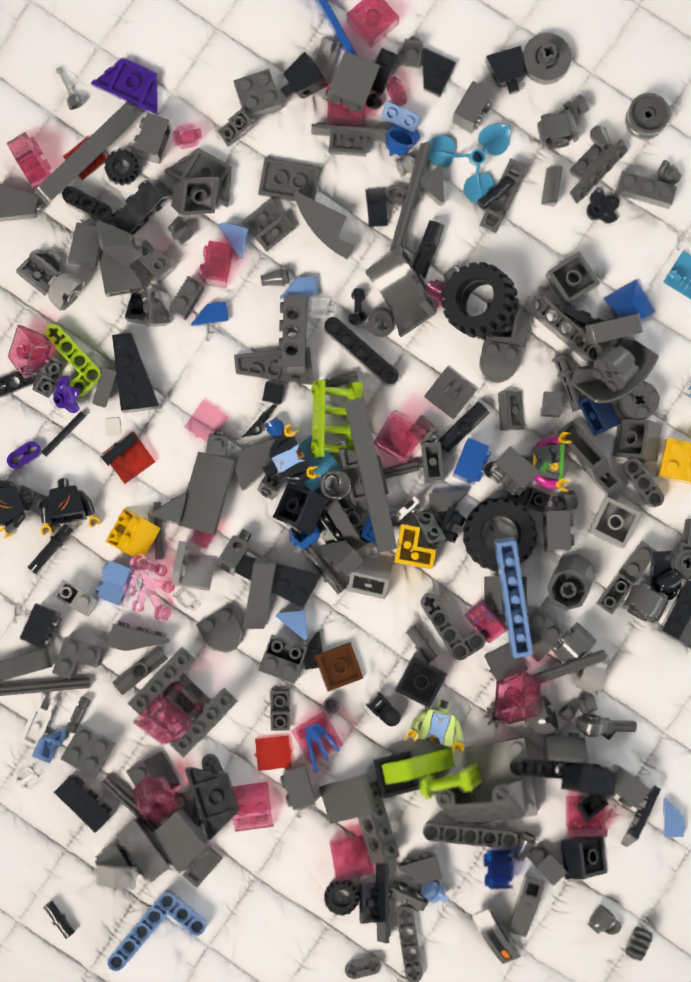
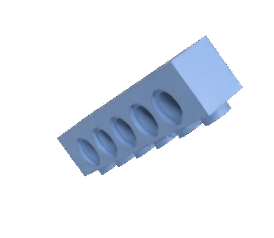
M514 537L494 540L510 651L513 658L531 656L533 651L516 540Z

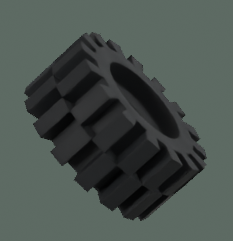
M117 149L118 151L116 152L112 151V154H108L107 160H105L104 168L106 174L115 184H120V186H124V184L129 185V182H134L135 177L139 175L140 167L137 157L131 151L128 152L127 149H124V151L121 149ZM121 160L129 163V170L124 174H119L115 171L116 163Z
M337 879L331 882L324 892L325 905L334 915L344 916L345 914H350L359 903V893L356 886L351 881L345 879ZM338 890H345L349 894V900L344 905H339L334 900V894Z

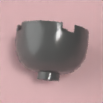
M545 695L534 699L528 704L526 717H524L527 728L531 727L533 732L544 736L556 733L559 729L555 711L552 712L549 707L552 704Z

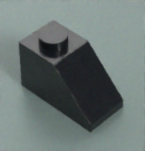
M381 48L375 64L380 65L372 85V91L383 95L398 63L399 55Z

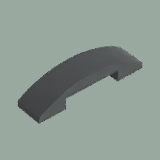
M510 158L500 180L507 177L513 186L506 190L498 201L495 200L488 206L479 226L497 233L528 165Z

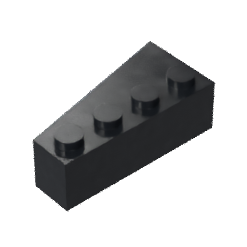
M132 333L112 335L122 413L161 409Z
M244 555L235 573L251 581L254 562L257 558ZM276 563L271 592L304 609L322 575Z

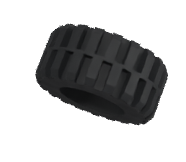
M476 262L469 263V267L465 265L460 267V271L458 273L454 272L451 275L453 278L450 281L447 280L445 284L447 288L442 292V296L445 299L441 301V304L446 309L443 313L448 322L457 330L472 338L485 339L486 335L491 338L496 335L495 332L501 333L505 330L504 326L506 324H511L512 320L510 319L517 312L514 308L518 306L519 299L515 297L518 295V292L514 287V282L499 268L486 262H479V265ZM482 285L492 286L493 301L490 307L478 316H470L467 312V300L470 294Z
M490 498L478 504L467 516L463 526V544H465L467 554L480 567L490 569V571H498L496 552L490 550L484 544L482 529L489 519L497 516L506 517L517 528L518 537L516 544L519 564L521 565L530 557L537 543L536 522L532 519V514L524 508L523 504L517 503L511 498Z

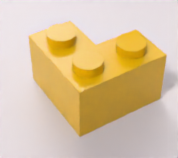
M401 524L394 563L432 570L436 550L417 547L420 527Z

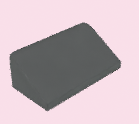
M559 165L546 169L541 205L556 206L562 166Z
M109 367L102 368L92 401L94 405L103 408L107 406L116 376V371Z
M506 391L498 393L500 430H524L521 392Z

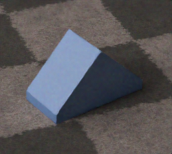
M224 222L220 223V229L239 260L242 259L249 230Z
M305 610L276 614L280 621L306 641L308 636Z

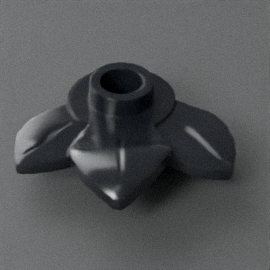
M602 188L594 190L589 197L590 204L586 208L587 217L591 220H601L606 224L617 221L618 218L614 211L619 206V198L614 195L605 196Z

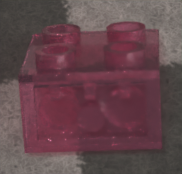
M268 782L233 786L240 807V811L233 817L235 832L274 827Z
M583 796L565 797L566 835L568 837H607L605 808L586 822L581 818L573 804Z

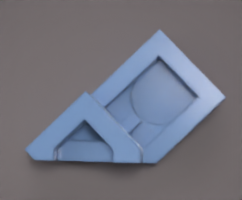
M316 276L296 278L289 284L284 293L281 294L280 299H284V295L317 296Z
M60 729L40 738L31 757L51 763L56 746H62L67 730Z
M663 798L664 837H684L683 815L667 798Z

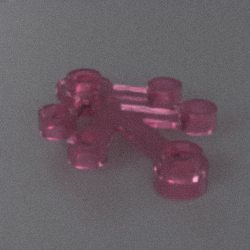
M136 554L130 562L131 569L133 570L130 583L124 587L126 595L134 596L137 593L136 586L141 576L142 584L137 600L132 602L131 609L134 612H142L145 608L144 602L148 592L155 608L153 612L155 619L166 622L171 617V611L168 607L162 606L154 587L160 588L166 593H172L175 585H171L170 581H160L151 578L147 570L163 577L167 574L168 569L165 565L149 563L148 558L143 554Z

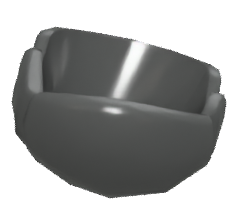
M328 470V472L322 475L319 482L322 493L332 499L340 500L344 498L351 489V480L347 474L339 470Z

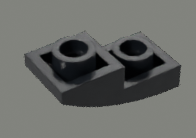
M529 486L519 497L511 496L508 493L506 498L514 499L515 502L541 513H544L551 495Z

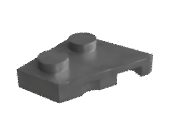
M149 288L142 291L143 309L145 313L148 312L149 320L145 322L146 327H159L170 324L169 312L164 307L162 296L157 288Z

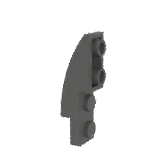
M641 540L620 567L596 604L612 615L651 562L652 552L657 550Z

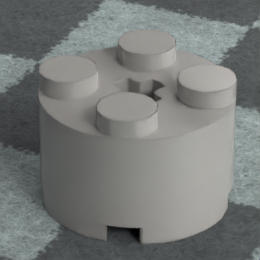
M607 659L604 662L576 671L573 684H575L576 688L598 696V692H601L609 674L606 670L608 666H612V661Z

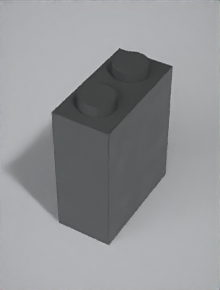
M344 51L330 86L327 99H330L334 104L345 105L351 111L362 112L380 65Z
M183 809L176 811L149 837L178 873L183 871L189 872L196 866L194 862L198 858L201 860L208 855V849L212 846L211 842Z

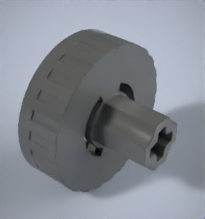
M540 33L532 37L525 45L522 53L524 73L529 79L542 85L554 84L560 81L566 75L571 64L572 54L568 43L554 33Z

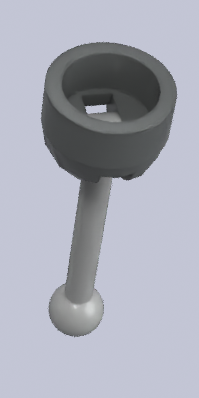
M57 67L55 71L60 75L69 94L66 100L69 109L75 110L83 105L82 99L79 95L72 94L63 75L62 67Z

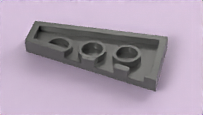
M306 347L305 374H282V367H278V355H282V350L234 355L236 375L313 385L310 347ZM295 350L288 351L289 355L297 353Z

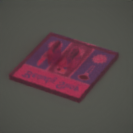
M483 600L464 615L474 628L485 637L489 644L508 630Z

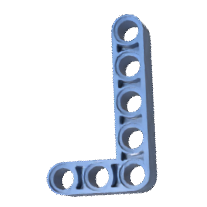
M165 891L110 955L107 962L108 967L115 972L122 970L167 915L171 916L194 936L204 933L207 926L206 920L174 892ZM170 896L173 900V903L171 905H165L163 903V897ZM184 908L187 910L188 916L181 918L178 916L177 911ZM157 911L160 914V919L152 920L150 912ZM199 921L202 923L203 928L199 931L194 930L192 923ZM139 926L146 927L148 931L146 935L142 936L138 933L137 929ZM128 941L133 942L135 949L132 951L127 950L125 943ZM120 957L122 965H114L112 958Z

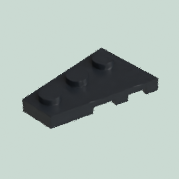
M568 302L554 305L572 322L579 321V325L584 328L585 325L605 321L600 318H592L591 313L587 311L576 310L575 306Z
M654 785L650 788L651 791L636 809L635 817L628 826L626 834L620 843L625 847L630 846L639 839L661 791L657 786Z

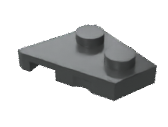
M417 494L391 517L393 527L396 526L398 528L406 521L404 517L408 513L413 515L420 508L418 504L422 500Z

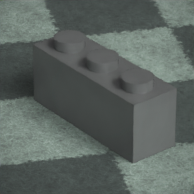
M622 171L619 175L614 194L669 209L673 204L677 186Z

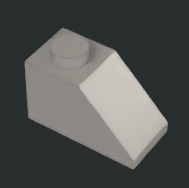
M97 865V886L134 890L136 888L137 867Z

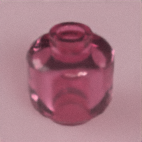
M193 123L178 125L175 131H173L174 143L182 150L198 146L200 139H202L201 129L197 128Z

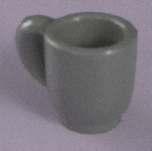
M601 904L592 913L587 923L598 934L605 932L609 935H614L621 930V923L616 920L612 912ZM614 922L615 926L612 929L607 930Z

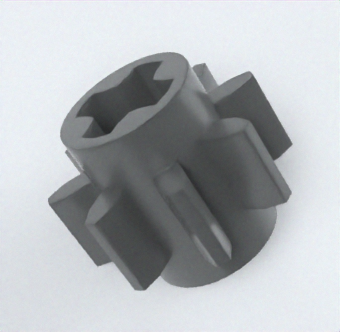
M494 704V709L487 707L489 713L484 715L485 718H489L487 725H490L492 722L495 723V728H498V723L500 722L505 725L506 723L503 719L508 717L507 714L502 712L505 707L497 709V704ZM493 711L496 712V713H497L498 711L500 712V714H499L500 719H499V720H497V719L492 720V718H493L492 712H493Z

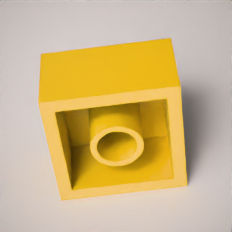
M672 438L665 439L656 477L691 485V443Z

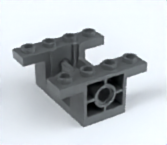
M181 647L127 704L142 717L158 702L184 727V730L170 745L184 758L238 700L225 687L211 700L184 673L196 659ZM182 696H186L190 700L189 706H181L180 698Z

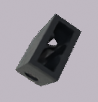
M521 46L487 55L485 63L497 87L507 86L509 95L520 92L518 82L523 81L525 77Z
M303 52L284 72V76L289 83L280 90L286 98L295 92L301 99H305L329 84L313 59L306 52Z

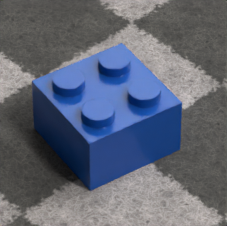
M468 438L452 477L471 485L479 482L484 473V470L481 469L482 465H486L491 455V452L488 451L490 446Z

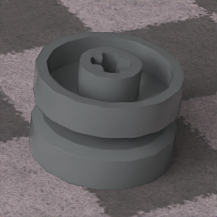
M655 93L638 95L632 101L625 114L627 130L632 136L640 140L656 138L662 133L669 121L670 109L668 103L663 97Z

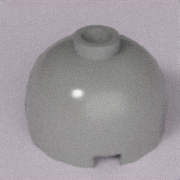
M62 273L58 277L55 275L48 283L50 285L48 289L49 300L58 310L64 311L78 298L76 294L78 290L82 292L85 282L72 273Z

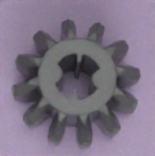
M635 927L628 940L625 954L634 960L642 961L648 952L653 934L643 927Z

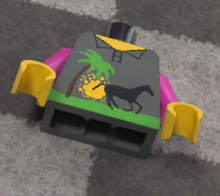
M570 432L549 436L539 441L532 448L531 456L521 455L540 471L534 479L545 488L560 489L568 492V489L563 488L565 483H570V481L563 479L564 445L572 443L571 440L566 441L565 439L566 435L571 434Z

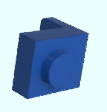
M316 525L312 534L304 531L298 533L291 527L289 529V540L294 546L304 550L310 544H314L320 537L319 527Z

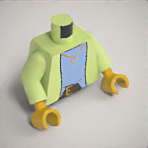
M440 699L436 710L428 708L427 711H422L413 719L409 731L404 738L406 741L409 736L412 737L414 740L412 744L419 738L452 747L453 755L456 749L461 751V756L464 752L463 731L460 722L455 719V715L447 714L450 702Z

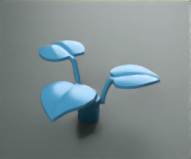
M493 124L485 127L478 135V142L484 147L482 150L475 149L470 154H453L456 150L454 141L448 136H437L425 142L431 145L428 160L435 166L443 164V168L451 165L452 157L468 158L469 163L476 166L475 176H471L465 181L463 190L465 196L471 202L477 204L476 201L484 196L491 186L494 187V181L489 174L484 173L479 176L480 164L486 159L485 150L492 156L503 154L509 146L511 127L507 124Z

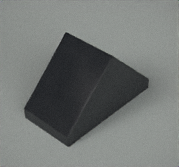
M384 188L365 190L368 227L387 226Z
M132 293L125 319L130 323L146 325L148 312H144L142 295Z
M586 794L573 804L581 818L587 822L604 809L608 802L602 795Z

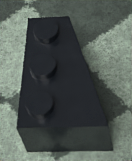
M144 180L138 186L139 190L126 199V204L123 208H119L114 212V218L110 222L116 228L134 236L149 221V218L155 211L159 212L162 209L161 204L167 198L172 199V192L160 180Z

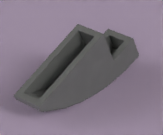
M295 191L294 197L300 213L313 233L328 248L348 260L354 245L337 238L347 216Z
M573 420L558 431L559 435L562 432L571 433L566 435L565 439L566 441L571 440L572 443L566 444V446L607 497L612 499L625 489L623 481L611 469L607 457Z

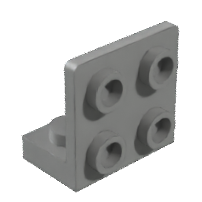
M179 541L172 571L171 585L209 591L215 558L190 555L189 550H186V542Z

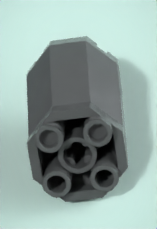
M579 554L560 558L547 586L553 605L567 611L581 607L584 604L595 578L589 560Z

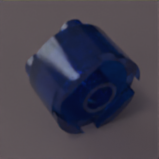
M511 849L488 850L487 854L483 855L484 867H488V873L484 875L485 887H489L490 890L514 888V884H510V881L514 879L512 857H508V854L512 853Z

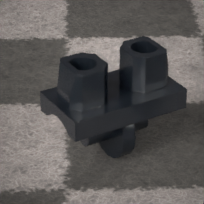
M449 507L446 513L441 512L439 518L435 517L446 537V540L442 542L455 543L458 534L453 532L452 528L454 524L462 527L466 518L460 514V511Z

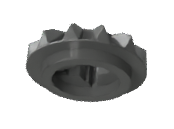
M376 307L367 315L366 325H368L369 332L376 337L382 338L391 334L395 326V320L390 310L385 307ZM377 318H385L381 323L382 326H376V323L378 322Z

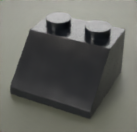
M603 834L560 840L563 868L567 871L565 879H587L607 873Z

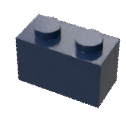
M588 397L578 402L594 436L621 424L611 402L595 403Z

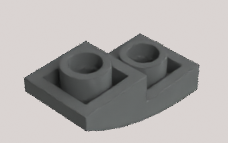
M241 108L228 119L229 122L221 127L218 133L227 146H232L254 123L246 111Z
M47 353L37 373L32 390L49 398L57 385L56 379L66 363Z
M270 689L271 731H290L289 689Z

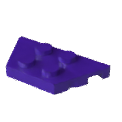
M122 57L113 67H109L104 71V74L90 83L91 86L156 116L158 114L157 73Z

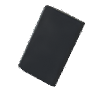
M672 551L652 552L649 572L651 586H653V580L657 576L670 570Z

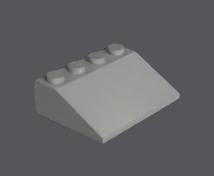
M523 737L465 747L468 766L478 763L482 782L473 789L475 802L493 801L492 792L494 788L499 785L512 783L514 779H524L527 812L522 818L538 815L531 777L516 776L510 770V763L513 759L527 758ZM523 763L520 766L521 771L524 769ZM498 821L479 822V824L491 823V822H498Z

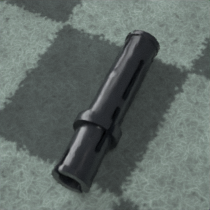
M64 523L58 532L50 537L51 540L27 567L30 570L33 569V573L37 575L56 550L64 545L63 542L74 530Z

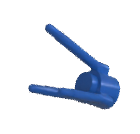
M319 723L305 728L307 734L304 735L308 744L314 773H317L318 770L312 742H317L326 762L329 761V758L320 740L323 738V735L337 752L340 751V748L326 732L324 726L320 727Z

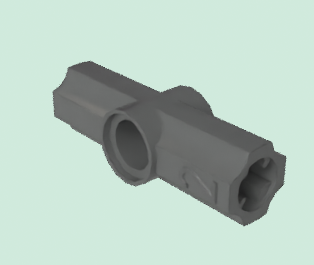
M157 646L112 683L124 695L168 658L160 647ZM138 665H142L145 668V674L142 676H138L135 672Z

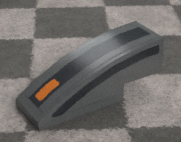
M493 905L476 912L472 916L482 937L502 964L521 957L505 922L500 921Z

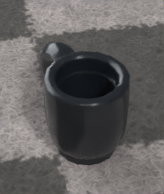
M670 569L653 580V587L657 593L661 592L667 595V600L669 601L676 597L677 590L682 587V582L678 573L674 569Z

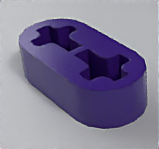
M28 442L8 455L7 464L13 469H20L41 455V447L35 442ZM30 446H32L33 448L37 447V449L35 450V455H32L31 453L25 455V453L29 452ZM13 456H16L17 458L23 456V458L19 460V465L11 464V462L13 461Z

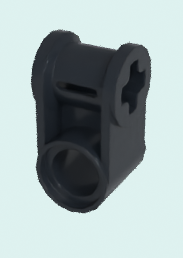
M379 691L370 703L365 704L386 725L393 727L400 722L398 711ZM379 701H382V702L375 708V705H376ZM390 712H394L397 715V721L393 724L388 723L386 720V716Z

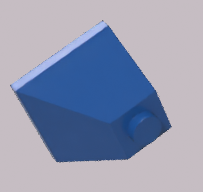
M637 280L603 298L614 318L639 313L641 320L655 313Z

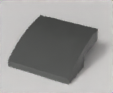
M269 198L241 221L266 252L296 228L272 198Z

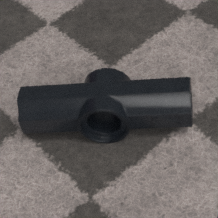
M432 220L428 222L414 260L415 265L412 266L418 276L422 275L424 280L445 225ZM428 245L433 251L430 254H425L422 248Z
M478 401L437 442H440L441 447L449 453L490 412ZM466 423L469 427L468 431H460L458 424Z

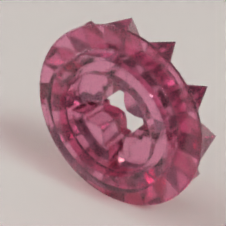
M396 76L388 78L387 92L391 100L399 106L406 104L408 99L407 91L404 85H402L401 80Z

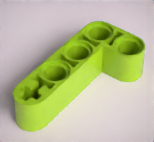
M50 324L45 329V336L79 372V375L70 383V386L75 387L78 384H83L84 389L78 398H84L97 386L101 371L58 325ZM53 330L57 332V334L61 338L60 341H58L54 336H52L51 332ZM65 344H72L71 351L63 352ZM79 357L85 358V363L82 366H76V360ZM92 371L98 372V377L95 380H89L88 376Z
M451 747L382 764L386 784L412 780L455 767Z

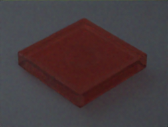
M134 431L131 433L138 442L125 451L126 454L124 456L120 455L110 464L124 484L156 463ZM111 446L109 449H107L106 451H104L102 454H105V453H106L108 450H110L113 446Z

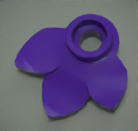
M65 375L57 381V390L53 394V400L58 408H65L70 413H76L80 411L76 403L80 389L69 386V377Z

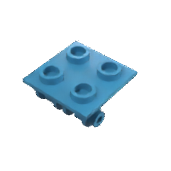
M682 251L663 283L691 300V255Z

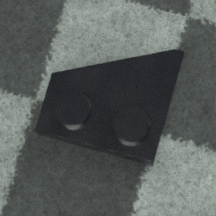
M423 47V90L440 98L455 68L456 62Z

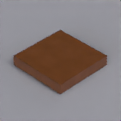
M351 642L314 655L327 692L364 679Z

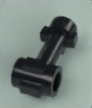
M355 288L351 293V297L354 299V313H351L348 319L351 324L360 325L367 319L366 313L362 310V300L365 299L364 289Z

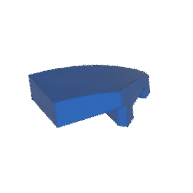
M226 302L206 304L192 321L191 327L229 321Z

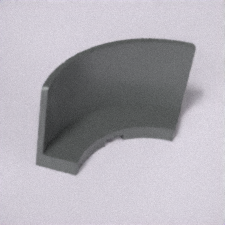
M401 246L366 269L365 273L386 301L396 322L398 335L403 337L435 315L437 311L433 297H429L426 292L428 286L423 276L416 274L412 268L415 264Z
M633 337L617 338L613 347L621 346L627 349L636 359L634 361L635 366H639L638 373L624 388L613 392L600 379L595 378L592 373L594 363L588 366L576 367L570 384L595 403L612 402L623 398L639 387L653 370L659 355Z

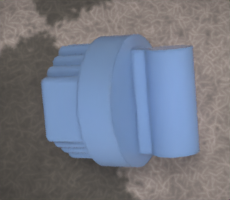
M432 881L422 885L421 894L426 897L427 901L431 903H436L439 900L442 902L448 901V896L444 894V885L439 881Z

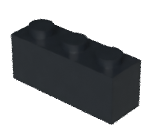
M70 775L54 793L96 833L113 816L111 813L112 808L105 802L102 804L97 799L99 797L98 794L91 788L88 790L83 785L85 782L78 775Z

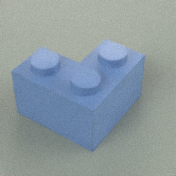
M109 560L108 564H104L101 571L104 581L98 584L96 589L97 597L121 606L135 570Z

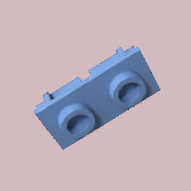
M387 100L380 118L414 133L421 120V115Z

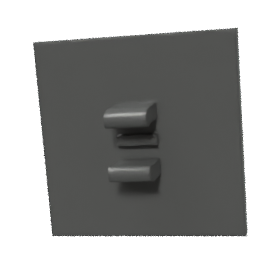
M446 367L424 395V398L454 420L477 389Z

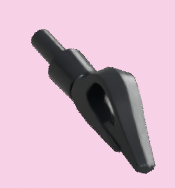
M273 404L266 412H263L242 438L261 434L263 432L262 424L270 418L269 415L275 410L276 406ZM257 427L259 428L258 432L252 433L253 429Z

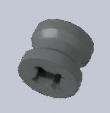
M587 693L585 697L579 696L576 698L583 716L588 711L598 710L592 694Z

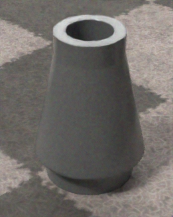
M601 125L594 126L589 133L590 140L604 152L610 151L613 144L610 141L607 129Z
M281 267L261 275L262 286H285V284H289L287 268L282 269Z
M522 831L518 835V844L516 845L513 857L524 862L525 857L536 844V837L529 832Z

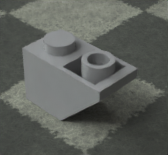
M64 579L53 595L85 616L90 615L99 601Z

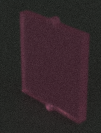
M202 400L184 428L195 434L196 438H201L208 442V435L213 433L214 430L220 431L229 417L219 411L216 406L213 407Z

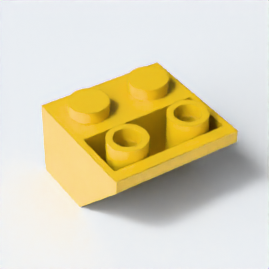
M123 509L105 542L142 562L161 528Z

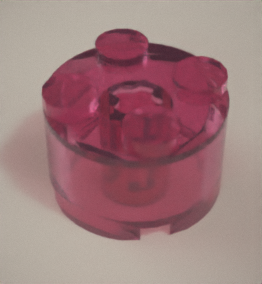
M157 776L158 778L154 779L147 777L134 788L133 799L141 817L152 821V823L161 822L163 818L169 816L178 808L177 799L171 785L162 776Z

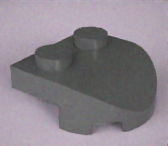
M36 249L16 269V273L46 296L50 287L49 281L53 276L56 275L58 277L62 274L63 265L61 257L56 252L50 249L46 251H38Z
M484 339L479 359V370L485 379L493 383H503L509 380L518 367L521 347Z
M229 605L196 624L204 640L214 651L228 653L235 650L241 643L243 628Z

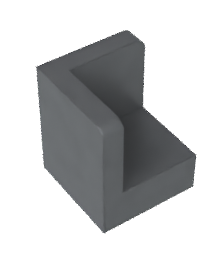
M544 391L540 416L559 418L561 416L563 393Z

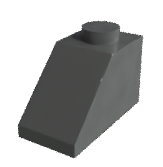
M421 443L424 484L443 482L445 478L441 443Z

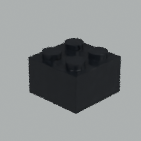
M288 482L273 518L286 525L312 534L328 499Z
M35 603L19 639L39 648H46L47 645L50 646L54 639L52 633L61 624V613L43 604Z
M412 656L395 691L430 709L447 673Z
M411 750L373 759L383 799L419 790L418 778L386 784L382 764L411 758Z
M572 763L571 766H564L561 789L592 795L614 796L617 773L610 772L609 767H597L586 763Z

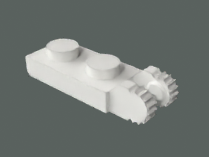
M42 692L37 705L34 706L19 742L33 748L36 747L39 739L44 736L53 715L52 711L58 700L57 697H53L48 710L41 708L47 697L45 692Z

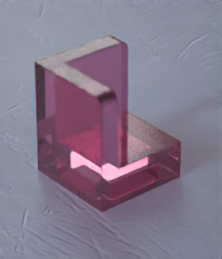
M194 530L189 540L207 549L214 535Z

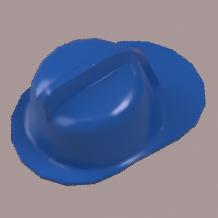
M396 124L385 133V146L389 150V156L394 154L406 155L420 140V133L417 129L413 133Z

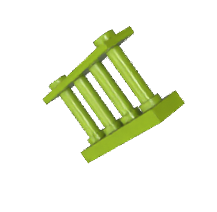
M325 379L313 381L311 388L313 395V423L310 447L312 458L324 457V452L339 453L338 448L341 447L355 450L348 418L346 426L325 425V414L346 415L347 417L345 407L325 406V394L346 396L347 401L362 398L363 383L354 382L347 384V388L325 387ZM325 433L345 434L346 446L324 444Z
M478 763L470 764L460 771L459 774L439 778L437 772L429 774L419 784L421 796L424 795L425 800L433 797L437 790L456 786L463 787L464 792L473 790L482 782Z

